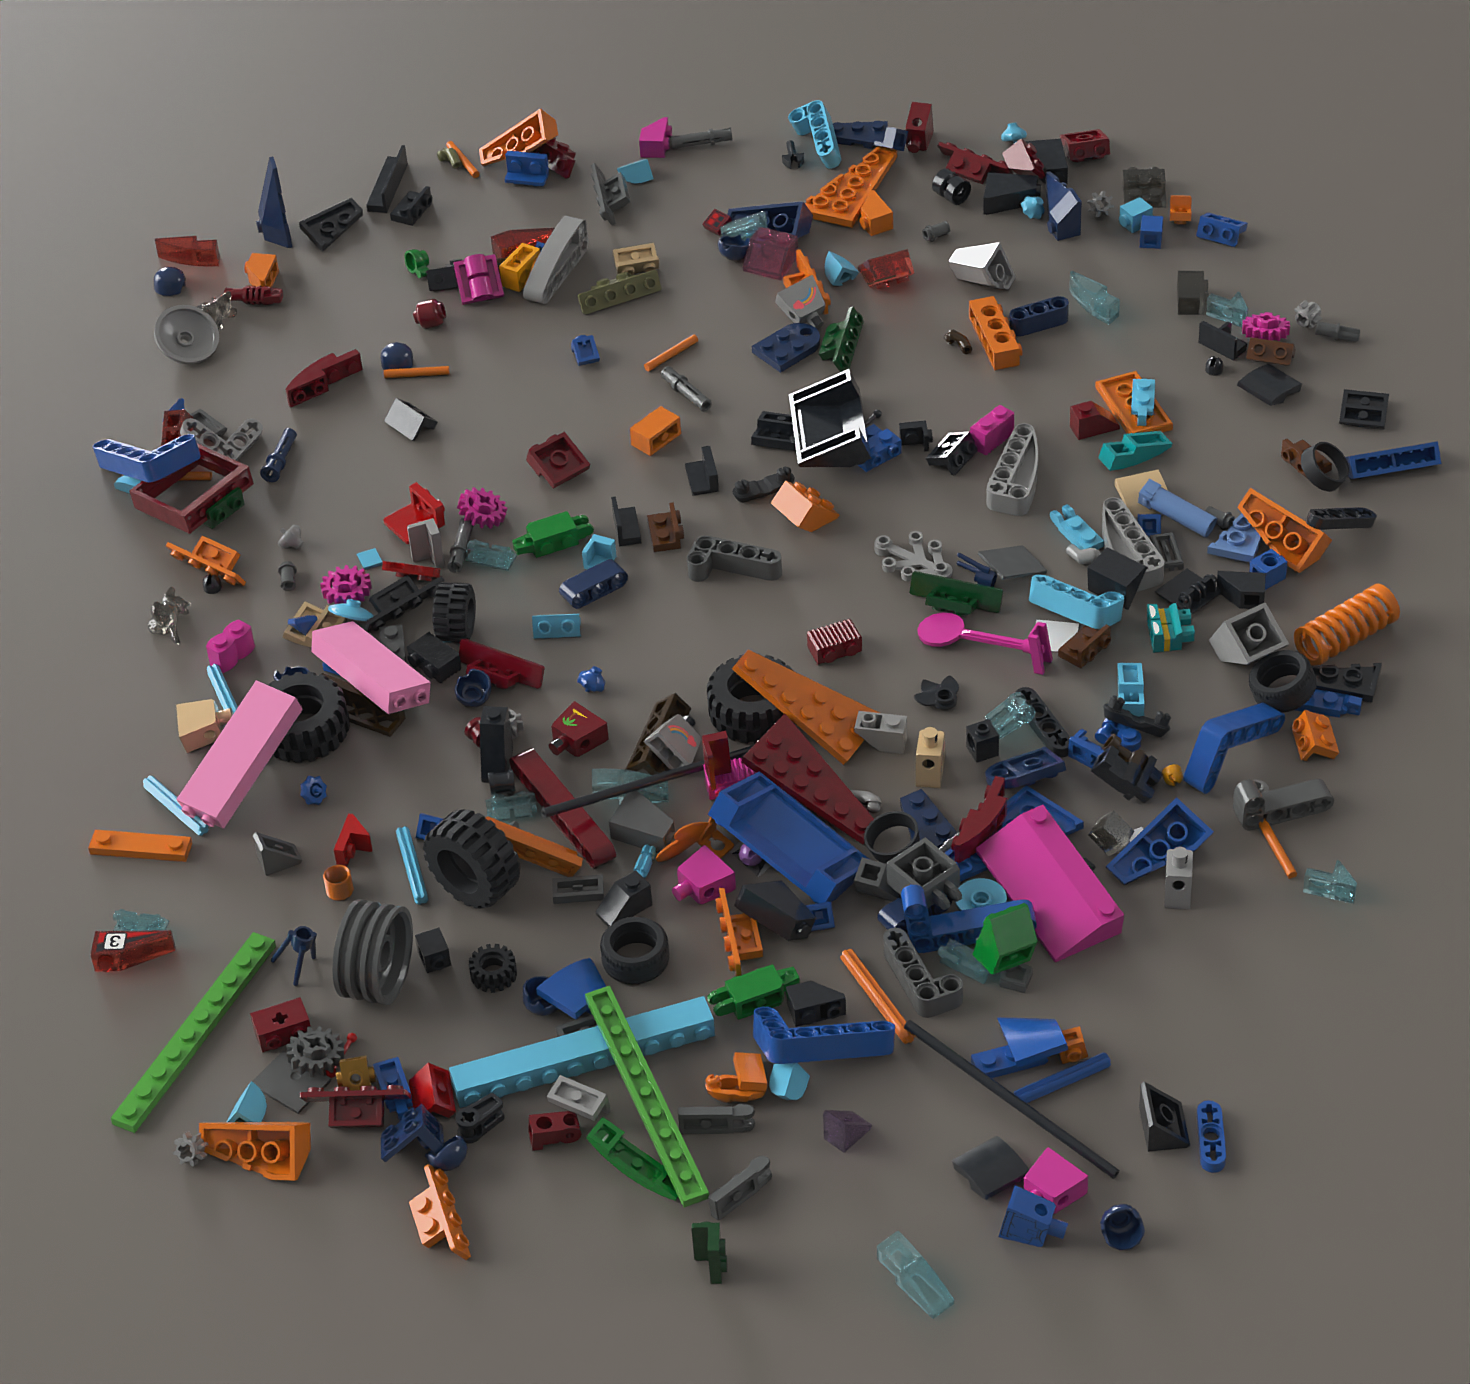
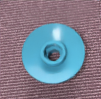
M347 599V603L334 604L328 607V610L335 615L358 621H367L374 616L368 610L360 607V601L354 599Z
M977 878L963 883L958 888L962 894V899L955 903L961 911L1007 902V895L999 883L990 879Z

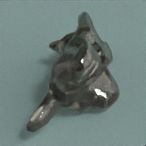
M229 291L220 297H212L211 302H205L197 306L213 318L218 331H221L223 328V319L235 317L237 314V309L233 308L230 304L231 292Z
M170 587L163 597L162 604L156 601L152 605L151 615L153 617L148 623L149 631L152 634H171L172 641L179 645L180 639L176 627L178 615L189 614L187 607L191 603L185 601L180 596H175V588Z

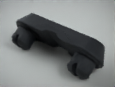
M784 466L783 469L779 468L776 474L766 476L759 481L753 480L748 482L744 479L741 482L737 481L732 493L739 502H748L778 492L785 480L793 483L795 477L791 473V469Z
M1115 695L1111 696L1109 703L1103 706L1104 717L1110 721L1157 737L1164 736L1170 730L1168 724L1171 716L1168 713L1156 712L1155 719L1132 715L1130 711L1122 709L1125 703L1124 699L1119 697L1117 700Z

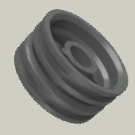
M357 899L350 904L341 921L333 954V983L340 997L355 1000L365 999L368 1002H378L383 1005H390L398 997L408 973L413 945L412 918L406 907L394 906L392 904L381 905L378 902H368L362 899Z

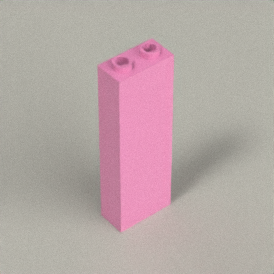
M354 621L312 631L311 652L387 714L429 703L430 681Z
M257 680L255 681L176 799L182 807L181 811L191 818H194L196 815L210 827L216 825L223 829L225 828L303 710L296 697Z

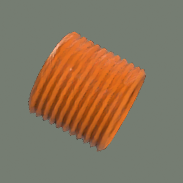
M344 865L329 867L323 874L327 896L338 901L349 898L354 891L349 868Z

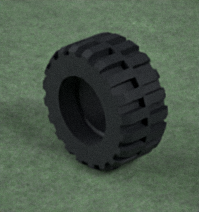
M739 655L737 659L731 658L727 660L725 665L722 663L716 668V672L714 671L711 674L707 683L708 712L713 726L719 732L726 731L729 739L734 741L738 739L741 743L747 744L748 741L756 744L784 714L767 699L757 702L739 700L749 695H761L732 670L734 665L743 656ZM770 655L763 656L773 662H776L794 671L789 665H786V663L780 659L775 660L774 657Z
M296 672L295 675H284L280 680H274L269 684L270 687L296 697L303 709L301 713H317L307 720L294 722L272 756L280 757L281 760L290 762V760H294L295 763H302L303 760L311 762L315 761L317 757L321 756L323 758L327 756L329 751H334L339 747V742L342 743L347 736L346 733L349 731L350 718L344 693L335 681L329 680L328 677L322 674L317 676L314 672H308L307 674Z
M463 809L451 812L427 833L423 845V850L425 851L424 858L425 861H428V868L435 875L436 881L440 882L444 887L443 889L447 893L450 892L454 899L464 902V905L469 907L473 906L478 909L488 908L501 899L518 882L521 869L518 862L519 857L517 852H514L511 841L507 840L506 834L499 830L494 822L488 821L480 813L475 814L472 810Z

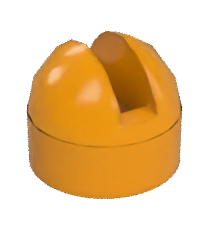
M1169 765L1162 770L1163 779L1166 784L1175 786V782L1181 783L1183 772L1179 765Z

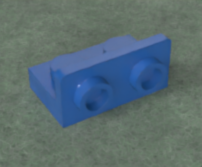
M507 151L505 155L507 164L506 183L533 186L545 185L549 176L547 154Z
M1206 213L1200 216L1196 236L1235 247L1238 243L1239 234L1247 230L1248 223Z

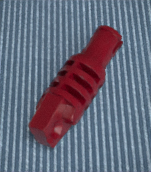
M246 285L243 288L226 287L224 289L225 301H242L245 304L251 303L253 305L281 303L284 296L282 289L268 286L256 287Z

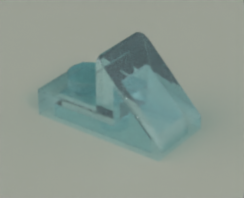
M1239 291L1231 300L1211 293L1207 298L1206 315L1225 322L1229 321L1233 325L1242 327L1243 320L1248 317V307Z
M1339 860L1336 861L1333 873L1307 868L1304 878V893L1354 904L1357 882Z

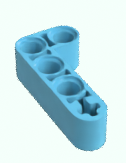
M815 100L793 110L789 114L788 120L798 135H806L812 132L817 154L825 167L828 169L837 167L841 162V155L831 116L823 102Z
M1034 575L1031 579L1029 601L1091 628L1101 629L1106 624L1111 626L1121 620L1124 596L1118 592H1106L1096 596L1049 576Z

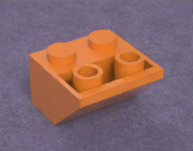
M785 480L771 502L774 507L797 527L809 532L823 527L840 516L833 509L834 505L826 499L822 500L819 497L821 495L820 492L812 487L807 489L797 481L793 484Z

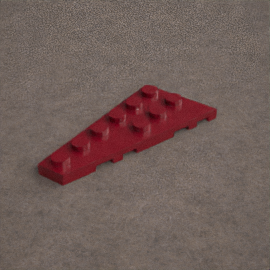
M784 714L743 756L741 763L756 773L760 771L791 797L864 845L865 830L874 818L789 717Z

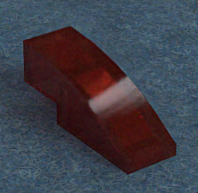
M197 236L155 238L157 254L161 259L191 266H219L220 254L217 239L198 241Z

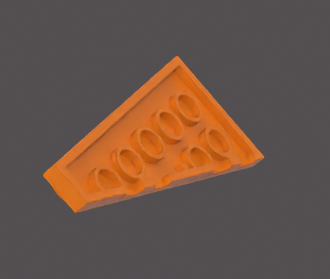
M880 146L876 147L864 156L862 162L857 166L853 164L849 167V171L846 174L838 175L820 189V193L816 196L808 197L805 205L813 214V219L852 228L861 214V208L868 194L872 190L876 191L896 160L897 150Z
M749 649L732 668L733 671L783 714H786L790 720L843 765L864 741L861 736L854 732L858 711L880 713Z

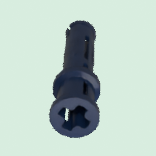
M291 428L284 429L274 452L266 458V465L260 470V475L265 481L274 483L280 478V471L286 466L285 458L297 437L295 430Z

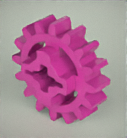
M1270 312L1260 313V315L1252 314V317H1246L1243 320L1242 334H1246V338L1253 337L1280 341V338L1286 339L1287 335L1290 334V321H1286L1287 318H1280V315L1273 316V313Z
M475 487L472 488V491L466 489L464 494L461 493L457 509H460L459 515H465V521L471 520V525L474 526L477 523L480 528H483L484 525H487L489 529H492L493 525L498 527L500 522H504L507 512L506 502L499 501L500 495H493L492 490L485 492L484 488H481L480 491Z
M345 565L344 569L336 567L335 572L329 570L328 576H323V582L320 583L323 598L327 599L329 604L333 602L335 604L347 603V599L364 602V596H370V590L372 589L369 573L365 574V569L358 571L357 566H354L352 569H349L348 565Z

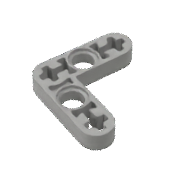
M189 418L183 422L180 434L181 436L193 434L198 444L213 451H216L219 447L221 449L218 450V453L225 456L228 454L230 455L229 458L238 461L258 440L263 426L256 419H247L225 441L198 420ZM248 429H255L249 434V436L246 434ZM209 439L213 441L214 446L209 447L205 445L203 440ZM234 440H242L245 446H237Z

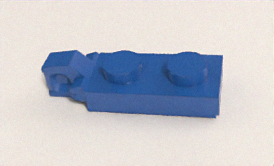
M1315 689L1310 700L1296 709V711L1303 712L1308 710L1316 714L1339 718L1342 714L1360 715L1362 698Z
M399 1057L373 1064L380 1090H387L389 1085H401L403 1089L411 1093ZM412 1095L411 1099L384 1100L390 1113L397 1112L399 1122L408 1111L407 1107L413 1106Z

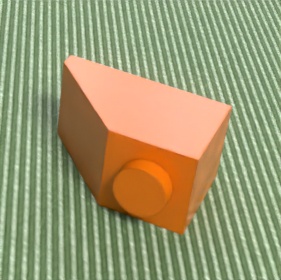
M874 190L868 194L861 208L860 218L862 229L866 230L870 236L893 229V211Z
M252 253L249 260L245 262V273L248 274L249 283L252 286H273L279 273L276 255Z

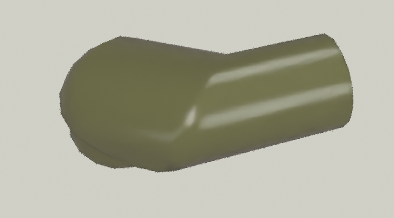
M443 148V150L437 152L439 161H450L454 169L462 166V162L455 149Z

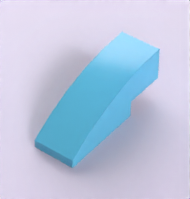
M1117 663L1118 698L1121 697L1125 701L1122 709L1128 710L1132 715L1138 717L1144 716L1142 663Z

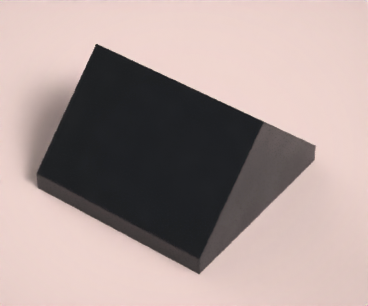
M1106 547L1087 567L1088 590L1097 595L1106 592H1118L1124 596L1123 608L1129 610L1147 566Z
M1145 1081L1141 1083L1139 1110L1148 1152L1189 1147L1190 1141L1182 1103Z

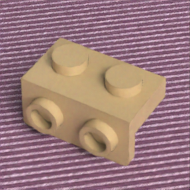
M654 243L613 250L617 274L628 272V274L633 275L638 272L659 269V257L656 254Z

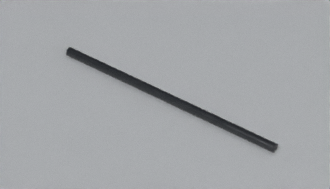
M754 745L730 752V759H743V756ZM702 760L541 809V813L544 818L700 772L704 770L703 765L705 763Z
M911 1020L906 1022L904 1029L1112 1179L1117 1177L1120 1170L916 1023Z

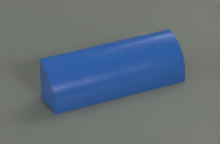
M1438 441L1345 457L1349 465L1348 477L1350 479L1442 464Z

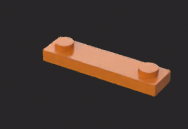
M95 829L88 849L91 855L186 862L193 843L191 837Z

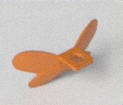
M710 817L708 822H695L681 827L675 833V841L658 853L656 861H667L679 855L696 842L701 847L706 845L721 859L734 848V843L716 829L717 823ZM709 839L722 841L725 845L724 849H713Z

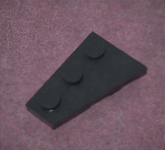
M349 198L300 221L299 227L323 252L363 216V209L352 198Z
M1373 663L1371 667L1351 664V667L1338 668L1335 665H1312L1316 676V689L1362 698V701L1373 702L1382 663Z

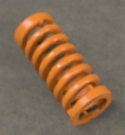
M1374 584L1362 593H1358L1353 598L1344 601L1343 604H1339L1334 609L1325 612L1324 615L1309 621L1305 626L1297 628L1294 632L1296 648L1299 653L1309 660L1311 665H1321L1328 661L1329 657L1337 656L1339 652L1346 651L1349 646L1352 647L1358 641L1365 640L1368 635H1373L1377 630L1384 629L1387 624L1396 622L1400 617L1399 604L1394 594L1386 586ZM1375 596L1380 598L1384 602L1388 611L1385 612L1384 607L1375 598ZM1321 632L1324 634V637L1326 641L1329 643V645L1326 644L1325 640L1321 636ZM1311 638H1312V639L1314 640V642L1316 643V646H1317V648H1318V652H1317L1316 649L1314 648V646H1313V644H1312V641H1311Z

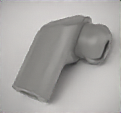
M1074 544L1069 545L1066 549V553L1081 565L1091 564L1101 554L1095 548L1080 550Z

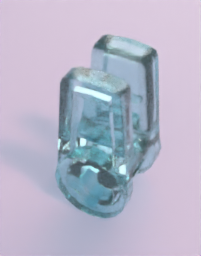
M1016 692L988 713L984 719L990 720L999 734V739H1002L1023 724L1030 722L1036 712L1033 706L1026 703V697L1021 692Z

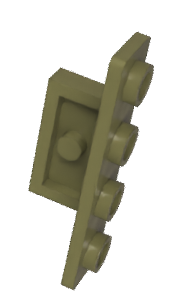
M651 270L639 275L623 272L617 274L616 279L609 280V278L596 281L597 285L591 286L589 291L579 293L578 299L582 313L589 314L660 291L662 287L657 270Z

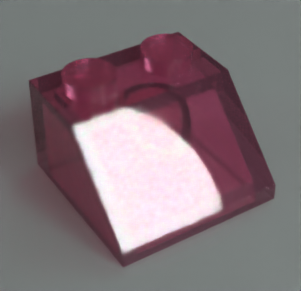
M758 227L750 238L743 271L782 280L796 260L798 236Z

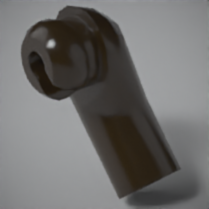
M954 329L948 330V333L944 335V339L948 344H953L956 341L963 354H969L972 351V346L965 335Z

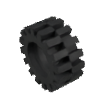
M486 944L487 949H483L482 946L479 947L478 953L474 951L472 957L469 958L472 983H475L477 989L482 987L484 992H487L489 988L491 993H495L496 988H499V991H503L504 985L509 988L511 981L515 982L517 976L515 956L511 949L508 950L504 945L500 949L499 944H495L494 948H491V944ZM491 965L502 966L500 969L496 971L484 970L486 967Z

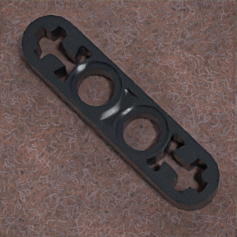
M1362 507L1310 509L1305 521L1309 526L1319 530L1372 528L1377 515L1373 511Z
M1029 687L1019 688L1015 692L1016 708L1049 750L1060 758L1067 757L1070 738L1068 733L1035 690ZM1033 712H1041L1043 715L1034 717L1031 714ZM1051 727L1054 728L1055 731L1049 733L1043 731V729Z

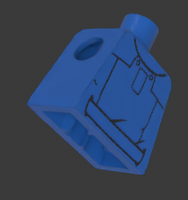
M1014 1186L998 1237L1042 1247L1047 1234L1063 1239L1068 1223L1052 1218L1056 1207L1055 1203L1023 1188Z

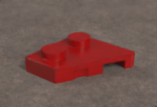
M383 561L382 570L396 572V577L415 574L418 575V580L431 581L432 577H440L441 568Z

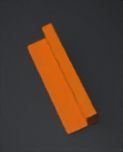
M489 816L485 818L488 821L494 822L495 826L506 834L505 837L508 841H511L514 852H517L518 857L567 877H573L582 866L583 858L578 857V853L572 849Z

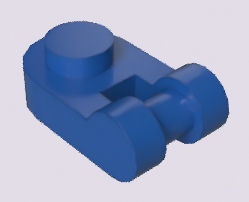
M1108 719L1104 720L1102 728L1098 729L1095 734V739L1101 744H1105L1112 734H1116L1122 740L1121 745L1131 752L1138 750L1141 746V734L1138 730Z

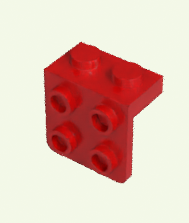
M417 482L409 486L411 504L383 519L384 525L406 544H409L408 525L433 518L438 529L445 526V508L443 503L439 499L436 500L428 489L423 488Z

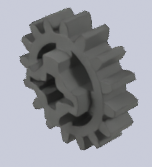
M318 1026L316 1031H313L311 1027H307L306 1033L300 1030L297 1031L298 1038L291 1036L290 1044H287V1061L291 1063L293 1070L299 1068L300 1075L309 1072V1076L313 1077L318 1072L320 1076H324L325 1070L332 1073L334 1072L333 1066L340 1067L339 1062L345 1057L344 1042L340 1040L338 1033L332 1035V1029L329 1028L324 1032L321 1026Z

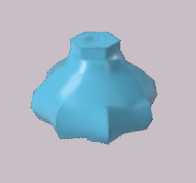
M1017 122L1007 124V129L1001 135L1002 141H1013V144H1015L1018 139L1026 138L1027 133L1018 127Z
M1026 196L1021 203L1023 213L1030 219H1040L1045 212L1043 199Z

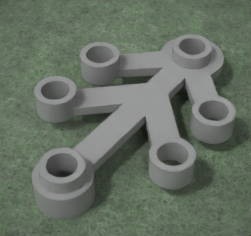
M913 531L909 534V544L912 545L914 553L894 545L892 540L886 535L879 536L874 542V551L877 555L888 556L892 553L905 559L896 561L892 557H887L882 560L883 571L891 573L895 570H901V578L904 581H911L912 573L916 567L924 568L916 570L917 572L950 578L953 574L952 566L943 562L941 555L942 543L939 540H931L928 543V552L932 554L934 563L925 558L922 547L923 534L919 531Z

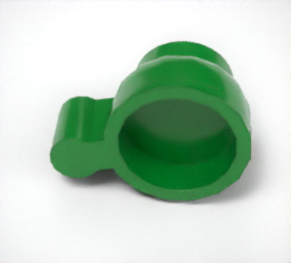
M417 249L406 251L404 260L408 271L412 274L416 273L418 278L426 277V271L429 270L427 268L429 257L426 251H419Z

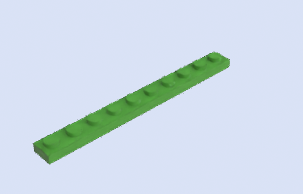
M255 932L250 935L112 1115V1125L133 1133L138 1130L276 948L274 939Z
M610 985L586 993L585 1000L683 1208L709 1199V1191Z

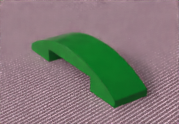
M602 1117L586 1137L591 1145L614 1167L636 1183L663 1197L676 1201L678 1195L665 1167L623 1138L625 1132Z

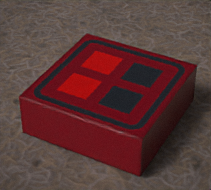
M714 209L702 225L705 229L720 236L732 219L730 216Z

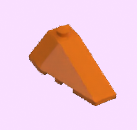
M540 108L479 149L481 165L486 166L505 160L507 151L531 152L558 136L556 120Z
M1252 488L1248 490L1238 505V509L1269 548L1283 556L1287 561V566L1298 573H1301L1317 562L1332 541L1321 530L1309 526L1306 521Z
M308 1122L199 1123L201 1138L204 1142L208 1143L204 1150L205 1153L224 1161L236 1163L248 1171L253 1170L270 1180H298L311 1150L310 1123Z

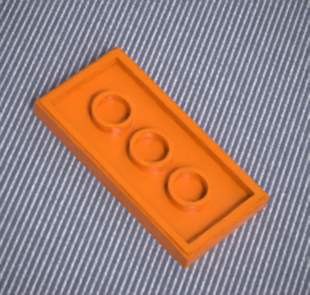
M1137 371L1096 381L1095 388L1126 434L1161 431L1163 433L1173 430V423L1155 397L1154 415H1147L1146 426H1137L1138 415L1131 414L1133 379H1142Z

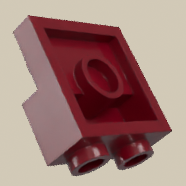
M1100 129L1060 135L1062 145L1065 147V155L1072 162H1082L1084 158L1090 157L1092 159H1102L1105 155H1110L1109 138Z
M565 431L559 435L554 434L550 436L546 442L540 445H533L528 450L526 461L539 477L543 475L553 489L587 471L591 465Z

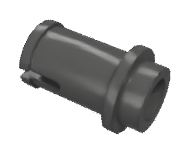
M942 221L933 226L927 225L922 230V234L926 241L932 242L937 237L949 234L951 230L949 223Z
M1212 506L1207 507L1205 510L1207 513L1217 517L1216 524L1220 525L1221 529H1229L1233 525L1235 517L1232 516L1231 512L1225 513Z
M290 561L281 563L278 568V573L281 575V588L285 591H291L296 587L295 574L297 568Z

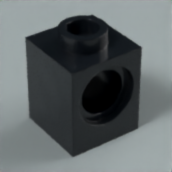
M989 719L966 726V747L976 763L999 756V734Z
M439 927L415 935L417 951L426 973L451 966L449 948Z

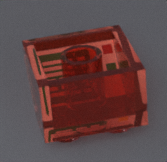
M908 249L872 258L857 266L858 271L870 288L877 286V289L890 286L889 282L896 281L897 284L907 282L909 277L915 274Z

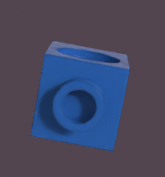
M1142 215L1140 248L1161 249L1163 216Z
M1270 549L1250 560L1249 572L1265 573L1266 590L1286 579L1287 561L1283 556Z

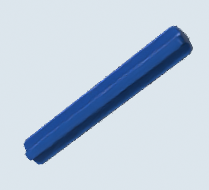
M1105 1052L1020 1088L1013 1093L1024 1102H1031L1110 1067V1057Z

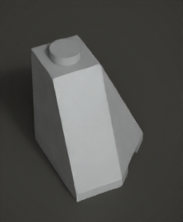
M1000 242L956 249L948 261L951 270L959 280L1009 290L1016 278Z

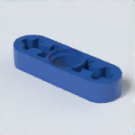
M1203 1101L1197 1107L1200 1163L1204 1170L1216 1173L1223 1170L1226 1164L1222 1108L1214 1101ZM1207 1112H1210L1213 1116L1212 1122H1208ZM1213 1132L1217 1134L1219 1138L1216 1140H1208L1204 1137V1135L1206 1133ZM1210 1150H1215V1159L1217 1161H1211Z

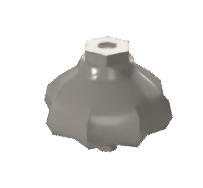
M292 525L287 531L284 528L280 530L284 534L278 542L280 547H294L298 549L302 545L303 541L299 525Z

